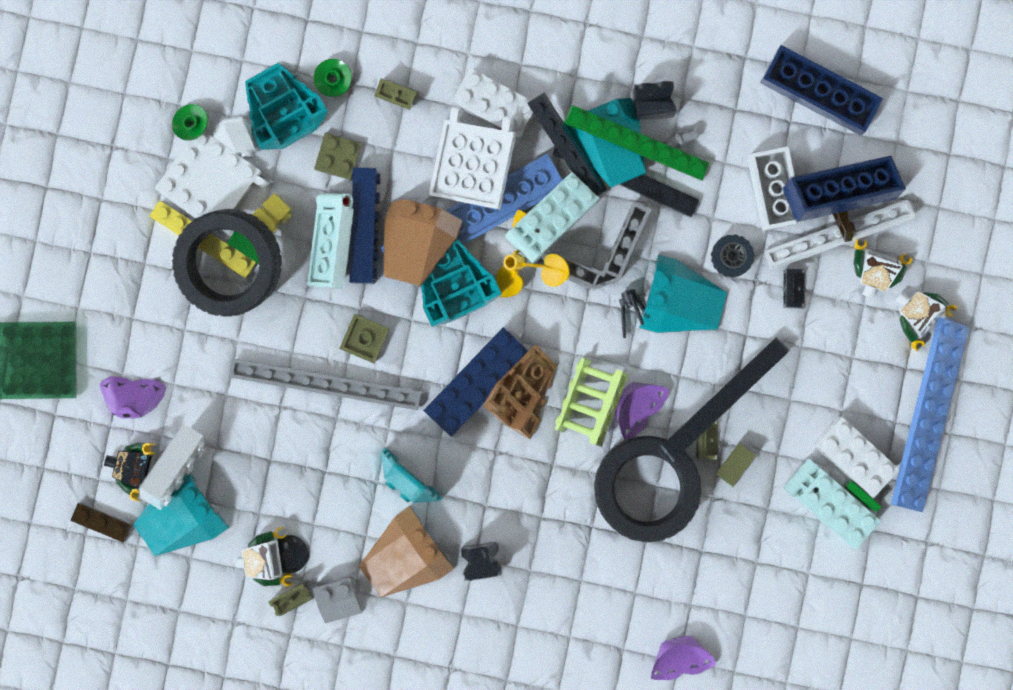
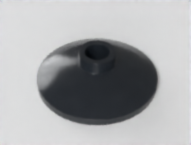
M286 535L284 538H278L282 572L295 573L305 566L309 554L305 542L295 535ZM285 552H291V558H286Z

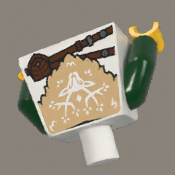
M858 239L854 242L856 250L853 264L855 274L859 278L860 283L866 285L862 293L863 295L873 298L876 289L886 292L888 288L894 287L903 280L907 270L906 265L912 262L911 257L905 262L903 259L905 254L899 256L897 260L865 249L864 252L863 249L866 247L867 241L864 240L863 246L858 245Z
M903 292L896 300L903 306L900 310L901 317L899 320L902 330L908 340L912 342L911 347L915 351H919L916 348L917 343L925 347V343L919 340L918 337L922 338L937 322L938 317L941 318L943 314L947 317H952L953 315L949 313L950 308L953 311H957L956 306L948 305L949 303L937 293L916 292L910 298Z
M284 527L277 528L275 532L269 531L255 536L248 543V548L242 550V557H237L236 559L237 568H244L245 576L253 578L255 582L262 586H277L280 583H283L285 586H291L293 582H286L284 580L286 577H293L291 573L282 575L278 541L274 540L275 537L281 539L286 536H279L277 534L278 530Z

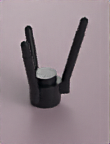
M635 289L621 293L622 299L619 300L623 338H626L625 305L627 308L634 307L640 324L644 325L638 305L642 313L645 307Z

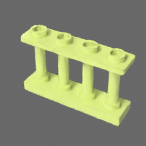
M582 357L581 361L576 365L575 377L570 381L569 393L563 400V409L556 419L555 430L565 432L566 428L588 435L590 443L602 447L629 375L617 369L615 373L610 374L590 367L591 361ZM586 374L609 381L610 387L608 391L603 392L583 385ZM583 392L602 399L604 402L602 408L598 411L577 403L579 393ZM573 410L595 417L597 420L595 427L591 429L570 421Z

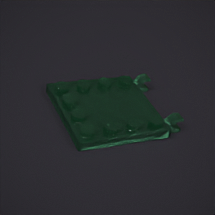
M75 321L0 322V399L77 398Z

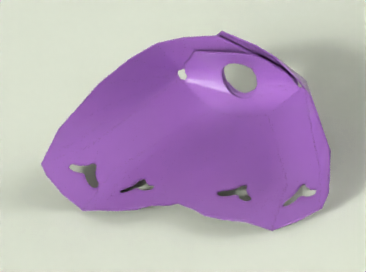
M110 376L100 383L101 393L112 415L121 419H135L145 416L158 406L166 391L165 385L161 382L149 379L131 381L123 377ZM154 386L161 388V390L155 391Z
M632 382L624 389L615 410V415L625 440L634 437L644 429L648 417L657 413L662 408L668 397L669 389L663 386ZM664 391L660 398L658 392ZM651 403H657V404L654 405L653 408L651 409ZM641 420V422L638 423V426H636L635 421Z
M688 635L666 640L660 645L652 669L651 679L672 680L678 678L683 673L699 674L715 666L716 662L692 636ZM693 664H695L696 666H698V668H696V667L690 668V667H691ZM670 669L675 670V672L668 674Z

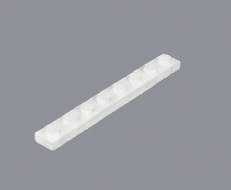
M908 199L849 220L855 226L852 241L915 219V213ZM835 225L764 251V256L770 269L774 270L849 242H844L838 226Z

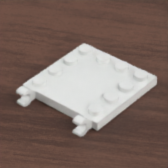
M452 108L450 121L444 120L429 195L500 210L516 139V133L512 132L516 120L504 117L502 130L460 123L463 119L464 111Z
M204 132L199 138L188 141L154 189L194 218L216 210H235L253 183L266 190L269 183L259 177L262 171L210 134ZM223 230L230 236H232L234 232L231 230Z

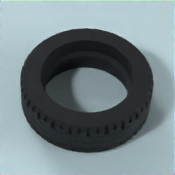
M237 209L216 210L197 217L182 230V234H179L175 242L176 246L173 248L172 270L174 271L173 275L179 290L196 308L214 316H237L259 306L275 290L282 270L280 268L282 266L281 251L273 232L268 229L269 227L263 221H259L256 216ZM231 230L244 235L256 250L259 260V271L254 283L242 293L235 295L219 294L210 289L199 275L196 265L197 249L203 239L215 231Z
M636 436L624 440L614 446L604 456L597 469L594 492L598 509L606 522L624 537L641 542L662 541L675 536L679 531L681 532L696 514L695 512L700 504L701 480L695 463L686 451L670 464L679 478L680 495L675 507L669 514L655 521L636 520L628 516L620 508L616 500L615 480L621 468L628 461L639 456H655L669 463L657 451L667 439L656 436Z

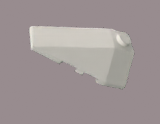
M243 117L222 120L219 128L213 133L218 141L238 155H242V157H251L253 153L258 152L257 143L251 131L252 127Z

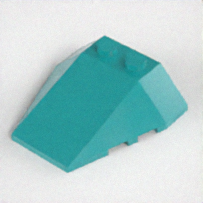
M279 63L245 81L247 101L250 109L249 116L252 124L251 131L261 150L284 149L316 131L328 113L319 95L311 91L303 82L301 83Z
M631 98L615 99L588 110L590 113L641 134L640 119L636 120L635 106ZM565 124L596 173L610 188L646 174L643 156Z
M458 239L454 244L450 245L444 257L440 258L434 270L421 285L423 310L431 327L451 323L487 306L502 295L494 277L472 256Z
M658 255L646 308L642 314L644 325L640 324L639 328L655 333L717 330L727 292L677 259Z
M386 447L382 450L384 479L387 480L385 484L392 490L396 488L400 491L402 499L407 503L410 501L413 503L433 502L443 499V496L431 485L426 486L399 463L400 459Z
M191 472L190 474H185L182 478V486L178 491L174 490L171 495L173 498L167 507L164 506L160 510L149 503L133 524L154 556L212 540L229 528L220 513H216L202 494L195 483L197 480Z

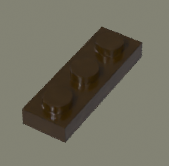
M77 503L70 520L123 543L126 541L132 527L131 523L82 503Z

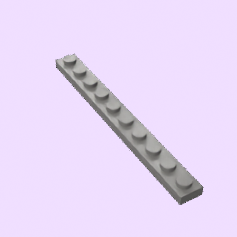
M233 358L229 373L230 378L412 410L419 409L421 391Z

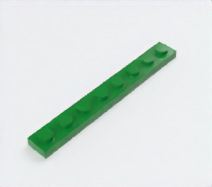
M571 105L564 124L703 181L709 166V162L574 105Z

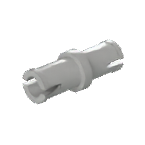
M692 127L680 134L675 133L673 137L661 143L673 148H681L685 143L697 139L699 136L696 129Z

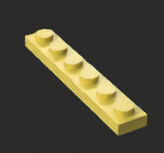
M160 200L149 216L177 235L182 234V230L191 223V220ZM209 234L203 239L198 247L246 279L256 265L255 261L213 234Z

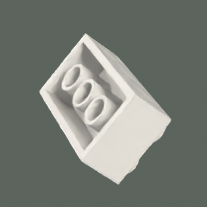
M469 68L452 100L453 106L497 130H502L504 117L516 120L512 132L516 133V140L520 141L534 115L527 104L530 99L472 68Z
M789 147L750 154L747 159L762 231L803 223L804 221L796 222L782 189L790 178L795 177Z
M837 417L812 444L854 484L872 498L900 470L843 417Z
M185 424L181 426L140 486L141 499L160 510L164 506L167 507L173 498L171 496L174 490L178 491L183 484L182 478L185 474H190L194 467L193 462L196 458L199 459L205 451L202 434Z

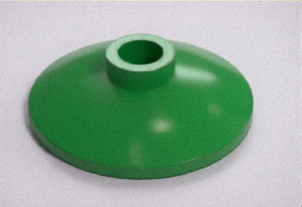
M327 59L316 67L313 80L320 93L328 97H337L349 89L352 75L349 67L343 61ZM332 76L337 77L335 82H330Z
M188 104L181 107L175 113L172 120L174 134L185 141L199 138L208 126L206 111L196 104Z

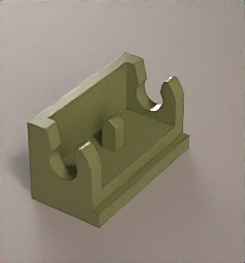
M380 78L374 96L410 110L414 106V100L418 96L419 91L391 80Z
M718 421L713 423L697 439L696 459H718Z
M738 443L716 475L734 488L755 460L756 455Z
M303 582L272 598L268 603L274 608L275 615L280 617L314 599L306 582Z

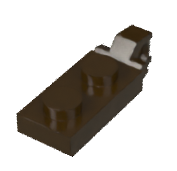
M848 211L832 214L844 242L852 241L855 226L848 219Z

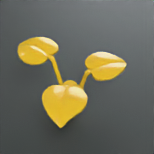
M517 210L514 216L512 228L527 213H525L522 210ZM516 250L512 252L513 255L505 257L504 266L498 270L495 281L502 293L499 297L506 298L513 297L522 290L524 282L518 273L523 267L543 268L541 278L550 287H557L569 279L570 271L564 258L557 254L547 255L544 259V265L526 263L525 258L518 254L520 251Z

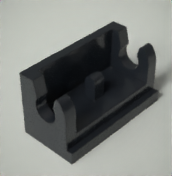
M805 269L783 270V308H805Z

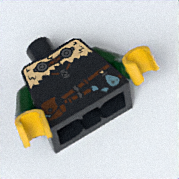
M137 442L125 446L123 450L118 451L117 457L107 455L105 458L104 466L114 468L112 477L116 479V484L130 496L131 500L141 502L138 498L140 494L138 489L148 476L152 457L155 455V452L151 451V447L156 446L155 443Z

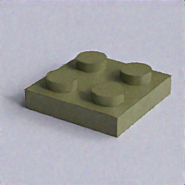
M325 133L314 170L351 181L353 167H356L362 143Z
M354 314L339 349L375 364L390 329Z

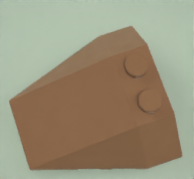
M406 199L391 202L384 225V277L421 287L434 270L440 258L444 257L450 245L454 244L457 240L463 221L442 208Z
M534 345L495 385L484 407L502 424L531 439L540 423V410L542 405L545 406L547 400L544 397L547 388L551 387L557 365L537 345Z
M411 506L393 518L359 565V568L380 597L439 580L454 569L446 555L440 551L423 527L421 520Z

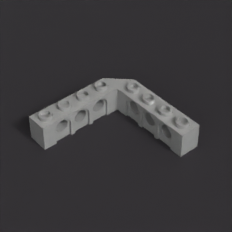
M636 202L632 203L602 271L593 267L583 266L575 259L570 260L561 256L559 252L556 251L555 253L547 250L535 264L544 265V259L547 255L557 254L564 258L569 266L570 276L568 280L594 291L618 282L651 209Z

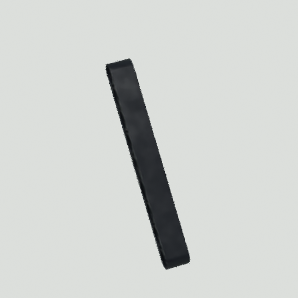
M776 337L659 447L657 451L670 464L674 462L790 350Z

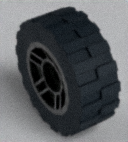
M736 234L727 235L719 239L713 246L711 263H713L714 269L719 274H723L725 277H737L746 273L751 268L755 253H753V246L750 245L748 240L744 239L745 237H740ZM731 252L737 255L735 259H730L729 254Z

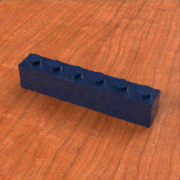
M353 167L352 209L354 210L351 226L349 283L374 284V280L378 279V269H374L375 261H378V249H375V242H379V230H376V223H379L380 212L376 211V204H380V192H377V185L381 184V173H377L376 168Z

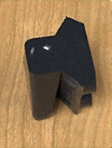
M673 81L634 85L633 102L636 120L674 118L677 110L671 99L674 90Z
M497 542L461 548V556L469 562L463 571L465 581L502 575V564L493 559L499 551Z

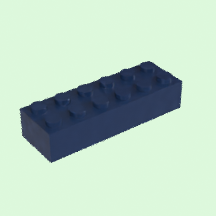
M780 45L776 50L760 81L764 86L860 136L867 131L883 100L882 97L783 45Z
M890 155L792 177L782 189L796 222H801L896 200L906 190V187Z
M503 327L423 411L452 437L485 403L495 385L528 350Z

